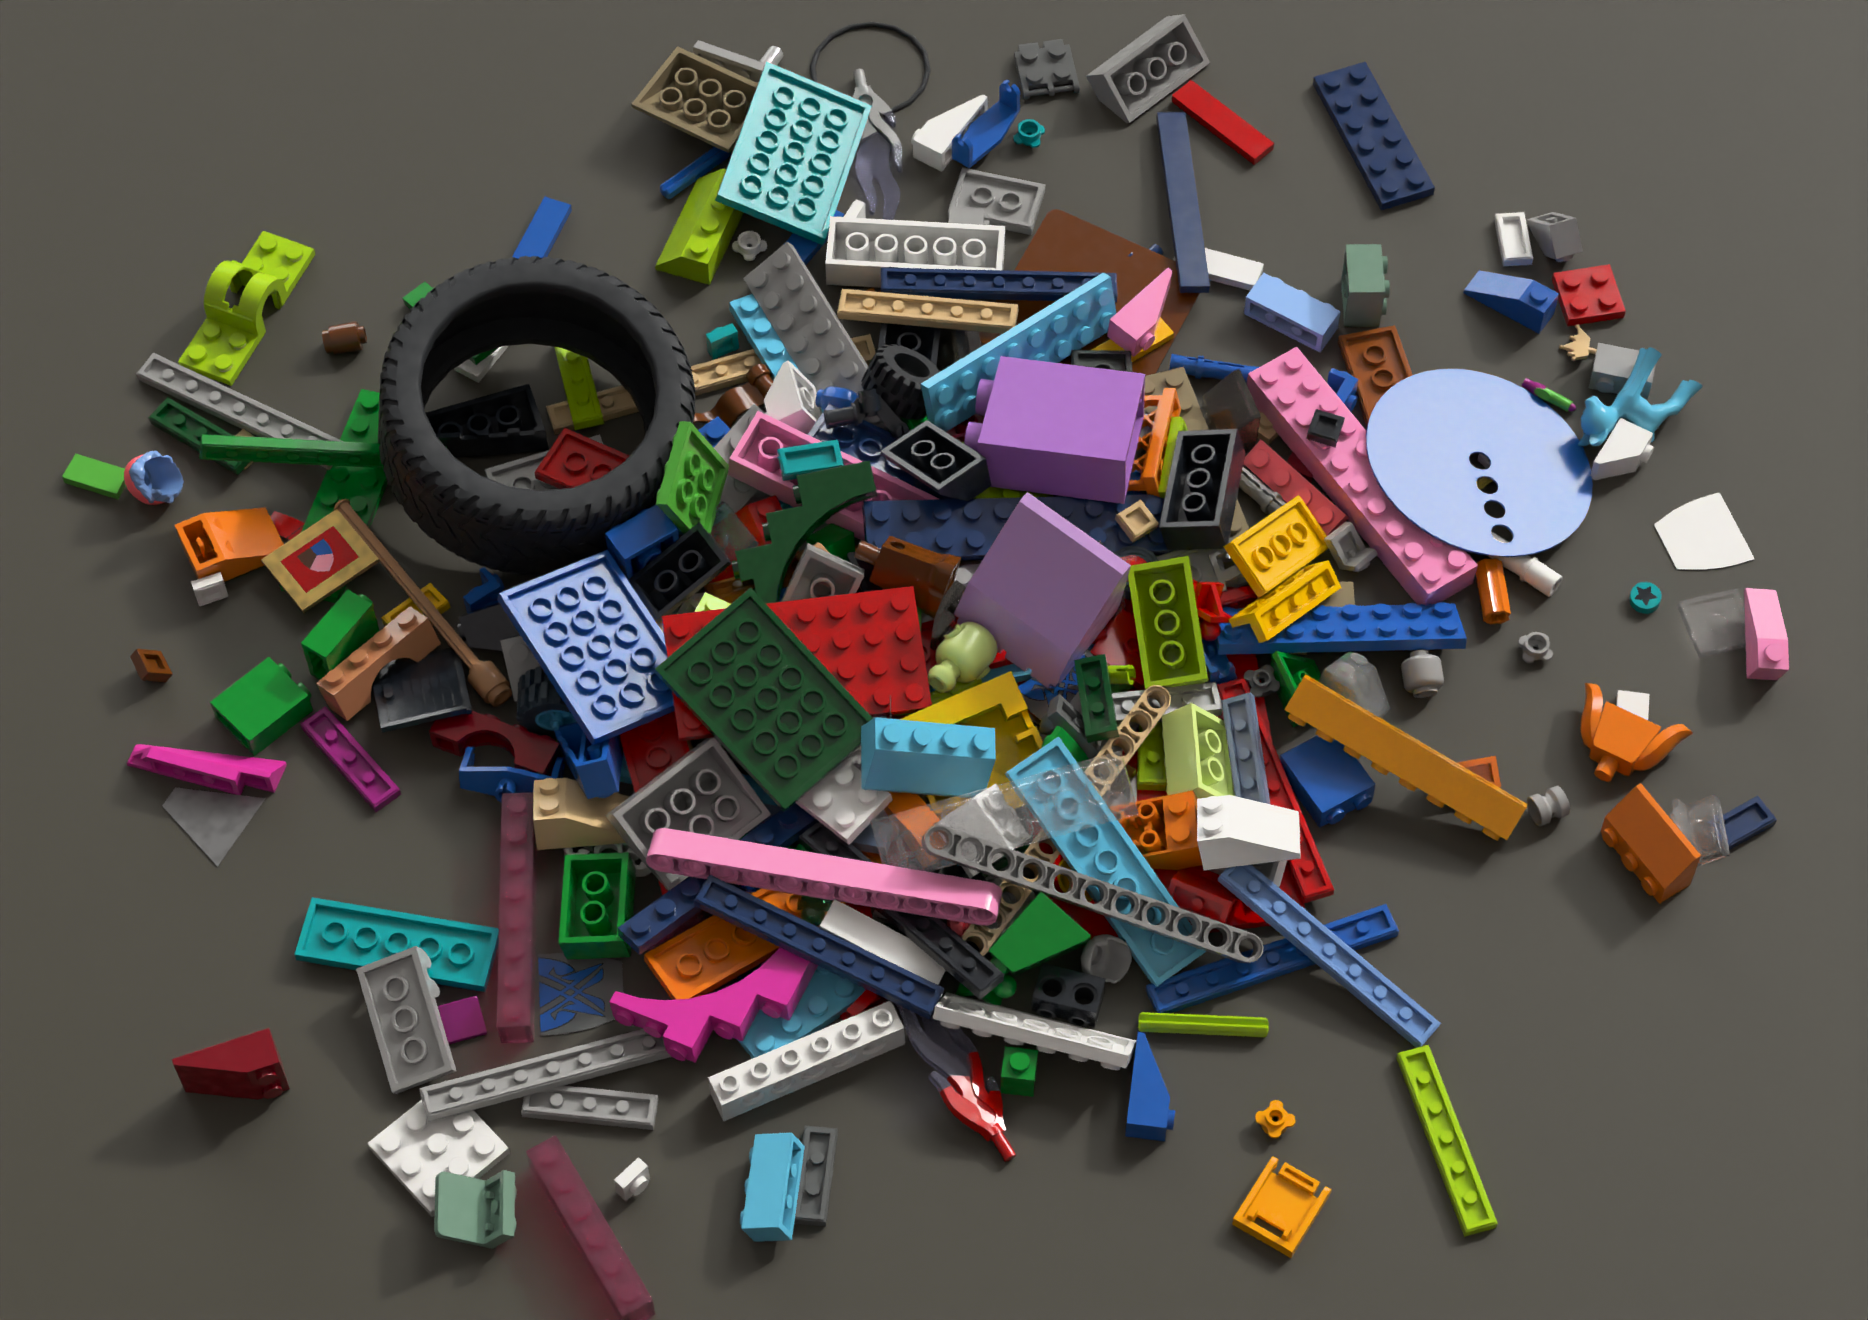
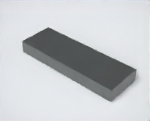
M804 1126L802 1144L805 1146L794 1224L826 1227L838 1138L837 1128Z

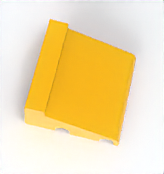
M1012 671L899 719L995 728L996 760L986 789L996 783L1013 809L1026 805L1005 776V773L1041 749L1043 741L1037 727L1031 721L1027 710L1028 707ZM926 795L930 808L940 820L972 799Z

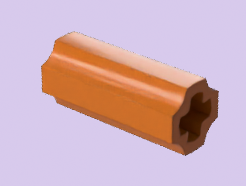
M1494 558L1483 559L1477 562L1476 578L1483 620L1490 625L1502 624L1510 620L1509 615L1511 614L1502 561Z

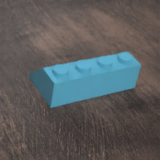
M877 717L861 726L862 789L973 798L986 790L996 760L995 728Z

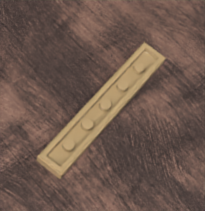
M842 289L837 315L838 319L1003 334L1016 326L1018 304Z

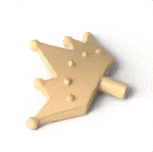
M1576 325L1577 335L1569 337L1573 342L1559 346L1560 349L1569 351L1567 355L1572 356V361L1587 359L1588 353H1596V349L1589 347L1590 337L1579 325Z

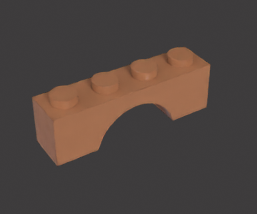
M410 606L361 647L352 652L338 666L329 671L316 684L329 708L348 721L371 702L372 684L379 671L386 664L398 658H410L418 663L439 646L441 642L428 617Z

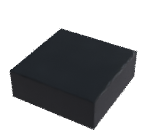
M1316 409L1306 439L1336 448L1345 417Z

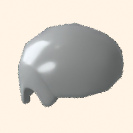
M1102 934L1095 936L1083 948L1080 957L1081 969L1086 974L1106 978V982L1117 983L1129 970L1132 962L1131 950L1125 941L1113 935Z

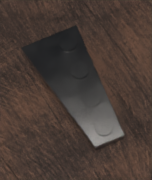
M529 384L425 412L436 437L455 458L549 450L546 431Z

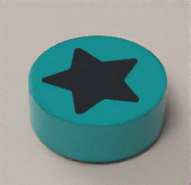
M1640 582L1631 590L1629 597L1630 605L1637 612L1644 614L1652 613L1660 605L1661 591L1650 582Z

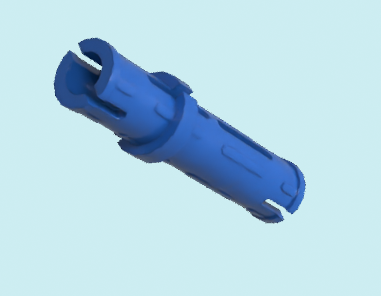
M1172 354L1169 370L1184 366L1186 374L1195 376V379L1205 377L1247 383L1248 373L1259 367L1204 359V356L1200 355L1196 358Z

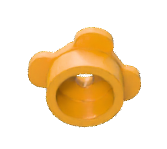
M1273 1100L1267 1109L1256 1113L1255 1121L1262 1126V1129L1269 1137L1279 1138L1287 1130V1127L1294 1126L1295 1116L1286 1112L1281 1101ZM1277 1117L1278 1121L1275 1122L1272 1118Z

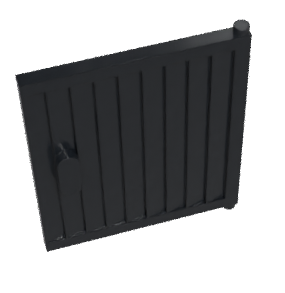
M451 647L430 652L418 663L410 658L391 661L379 671L373 682L382 733L461 714L470 715L472 713L461 658Z

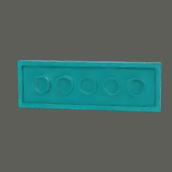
M312 897L294 955L298 961L356 970L367 964L417 946L423 949L429 956L432 964L427 969V972L436 984L486 992L501 938V931L499 928Z

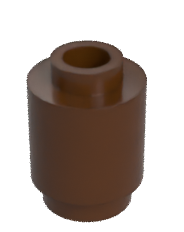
M357 321L329 326L328 330L322 331L323 344L327 354L334 353V355L360 351L363 350V344L367 343L365 327L359 326Z

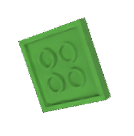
M680 421L677 432L673 437V446L669 460L665 464V474L661 488L657 492L656 505L683 534L698 522L711 534L729 465L691 422Z

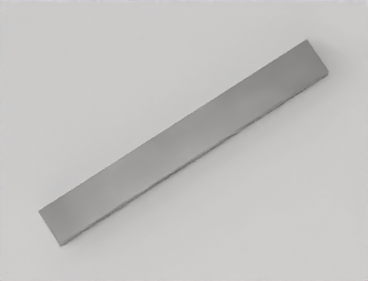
M152 353L136 373L139 381L241 429H245L258 437L341 441L155 353ZM320 465L328 470H330L332 467L328 465Z
M644 1029L429 1085L419 1088L427 1120L430 1122L672 1056L667 1053L662 1036L661 1038H656L646 1033Z

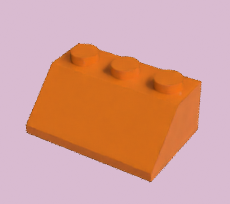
M1640 783L1605 816L1600 832L1605 843L1609 847H1614L1621 856L1624 866L1629 871H1633L1641 880V885L1645 892L1650 896H1654L1660 904L1690 886L1701 855Z

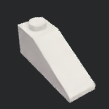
M980 95L928 120L922 129L915 131L912 137L913 158L942 172L952 160L953 137L956 134H961L962 139L970 124L987 111L988 97Z

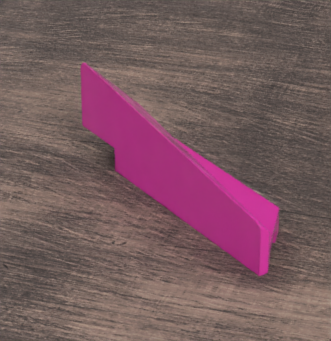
M137 744L129 757L127 765L241 795L245 785L275 793L287 763L280 760Z

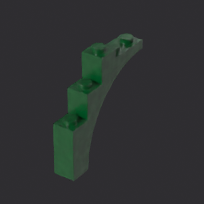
M870 460L796 476L798 485L793 486L796 504L802 503V506L766 513L767 523H762L765 541H771L772 543L735 551L737 560L731 561L735 579L740 578L744 587L755 585L752 588L753 591L766 604L780 602V593L787 571L798 550L810 535L836 513L855 503L878 497Z

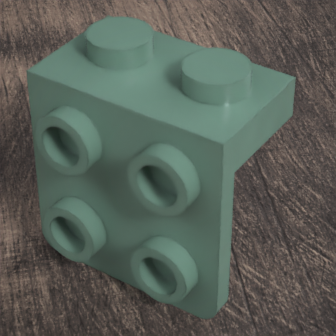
M502 1170L487 1180L445 1171L437 1174L435 1177L434 1232L436 1236L491 1249L513 1238L517 1225L515 1218V1199L517 1195L515 1172Z

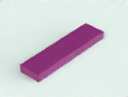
M326 706L300 724L305 734L375 812H378L402 795L398 786Z

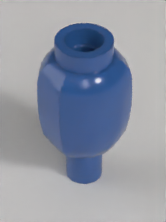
M829 386L824 390H818L815 402L816 406L822 408L823 411L829 403L838 408L850 406V403L854 402L858 395L846 388Z

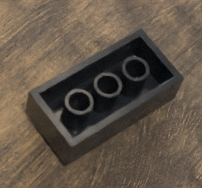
M1238 429L1178 431L1159 525L1168 550L1225 549L1224 546L1229 543L1245 457V449Z

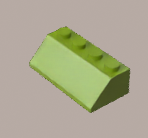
M722 168L697 179L656 263V270L704 284H711L744 212L715 201L726 169Z

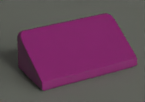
M477 996L438 1006L449 1044L487 1034Z

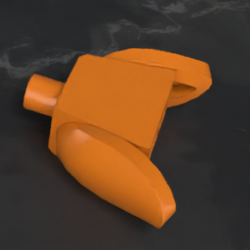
M1585 683L1586 698L1581 719V737L1584 745L1591 750L1590 759L1598 762L1594 774L1600 780L1610 782L1616 771L1625 776H1630L1634 770L1645 771L1660 763L1681 741L1693 734L1684 724L1673 725L1660 732L1661 726L1607 701L1603 708V697L1600 687L1597 684Z

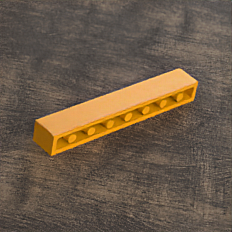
M1306 674L1284 709L1290 713L1288 718L1303 727L1306 723L1317 729L1315 734L1330 743L1334 739L1345 745L1343 750L1357 759H1360L1361 755L1372 761L1370 766L1384 775H1387L1389 772L1400 777L1398 783L1414 792L1417 788L1428 794L1426 797L1428 801L1440 808H1443L1445 804L1456 810L1454 816L1467 824L1475 821L1483 826L1482 832L1497 841L1500 837L1508 840L1527 808L1525 802Z

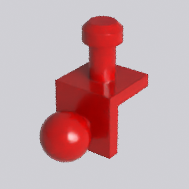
M1193 579L1198 616L1204 619L1199 623L1201 637L1205 641H1214L1221 633L1219 623H1230L1229 619L1232 617L1223 611L1220 601L1224 584L1221 582H1197Z

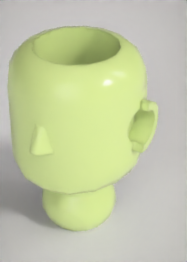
M967 621L960 625L956 624V628L951 633L944 635L945 639L938 646L935 655L937 665L933 666L928 673V682L936 691L947 693L955 687L956 681L969 683L975 679L983 678L990 672L989 665L994 661L998 648L993 635L984 626L976 622Z

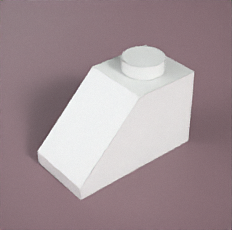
M1620 418L1594 460L1590 475L1592 479L1599 480L1636 472L1640 463H1647L1653 452L1654 447L1650 445L1653 433Z

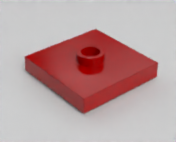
M1122 609L1107 628V638L1099 639L1090 652L1093 656L1105 654L1108 665H1133L1136 672L1133 686L1141 690L1144 686V678L1135 619L1132 614Z

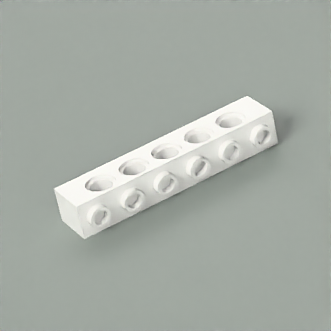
M888 1001L708 1077L711 1096L723 1121H726L904 1045V1026L892 1002Z

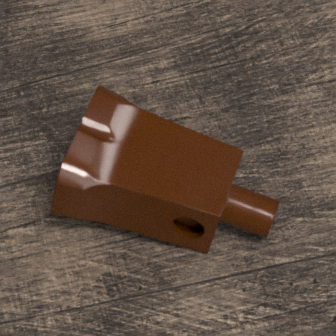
M889 536L881 548L861 540L854 555V558L874 566L869 579L870 582L884 589L913 586L916 606L934 619L938 616L946 601L961 561V557L936 553L893 536Z

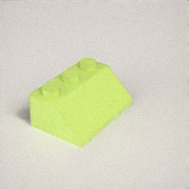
M1193 703L1163 715L1162 738L1164 740L1167 795L1194 790L1198 799L1211 796H1235L1224 720Z

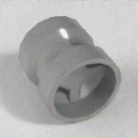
M1558 785L1547 789L1543 795L1534 794L1527 797L1526 803L1529 814L1538 826L1550 823L1553 817L1562 818L1570 814L1567 796Z

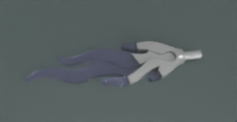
M856 69L853 72L856 85L853 98L872 105L856 157V178L870 203L869 214H875L878 205L875 188L872 184L874 177L884 195L883 219L894 220L900 203L901 192L890 171L889 154L890 151L894 153L896 170L898 173H901L902 146L896 133L885 122L894 128L896 126V118L890 107L873 92L870 85L867 86L864 70Z

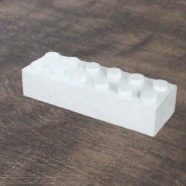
M830 217L825 262L826 285L881 288V268L889 267L1003 270L1005 226Z

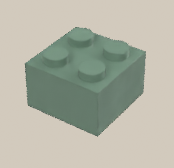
M1346 244L1341 274L1344 327H1379L1381 315H1386V298H1389L1390 283L1389 280H1385L1384 276L1388 271L1387 256H1382L1381 244Z

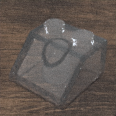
M1349 651L1324 669L1319 680L1321 684L1379 718H1382L1389 712L1390 706L1378 671L1364 656Z

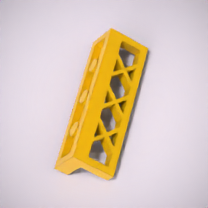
M1329 560L1304 566L1232 616L1229 622L1232 628L1250 623L1258 642H1265L1342 587Z

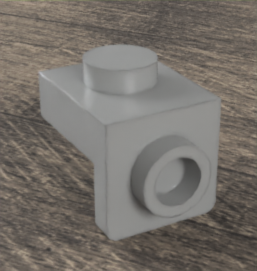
M1344 522L1324 538L1339 569L1362 571L1378 555L1375 549L1365 548L1352 522Z

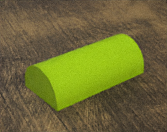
M1189 556L1132 565L1129 570L1128 580L1145 689L1153 685H1160L1166 688L1207 682L1208 675Z

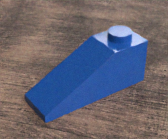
M1480 270L1463 292L1467 296L1540 334L1554 315L1559 293L1535 280Z
M1138 1032L1125 1136L1165 1141L1166 1130H1173L1175 1110H1169L1170 1096L1145 1033Z

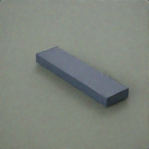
M1250 692L1221 700L1235 796L1270 804L1255 697Z

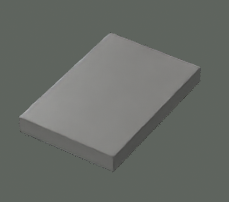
M962 167L950 206L984 208V220H990V225L1005 226V230L1032 235L1045 193V184Z

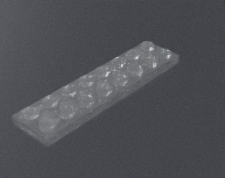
M1117 751L874 819L870 823L882 864L931 872L956 865L955 863L934 857L923 849L922 836L925 831L936 825L947 826L1014 849L1139 813L1122 752ZM933 832L930 835L929 841L933 848L941 850L945 847L946 838L942 833ZM968 842L961 846L960 852L962 857L966 860H974L977 856L976 847Z

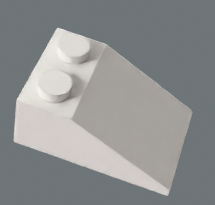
M1232 795L1197 799V842L1203 869L1211 870L1301 859L1299 812Z

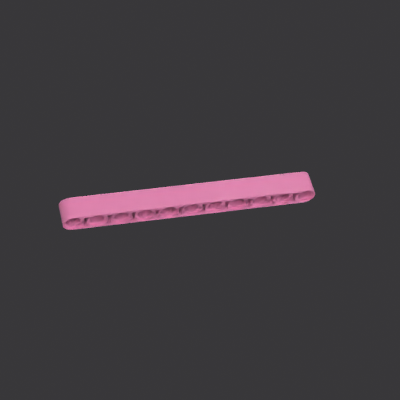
M660 828L654 831L646 857L647 865L660 872L707 879L710 874L726 883L833 901L835 899L839 902L985 926L996 922L1002 897V889L998 885L987 881L668 828Z

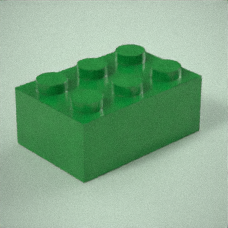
M629 852L565 855L559 945L567 960L631 957V947L618 936V927L631 919L634 912L636 868Z

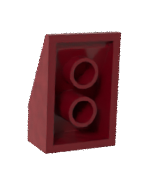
M270 1028L172 1059L173 1066L185 1092L259 1100L262 1098H275L281 1095L283 1091L290 1089Z

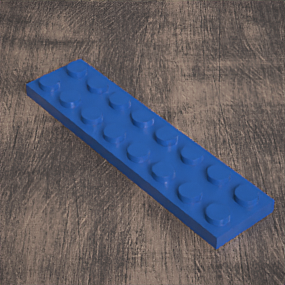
M1439 602L1426 606L1416 603L1367 606L1348 604L1343 607L1317 605L1268 641L1259 643L1250 623L1233 628L1230 623H1219L1221 633L1215 640L1218 655L1266 654L1274 653L1275 651L1307 653L1466 649L1467 637L1455 603ZM1224 607L1223 611L1234 616L1244 608Z

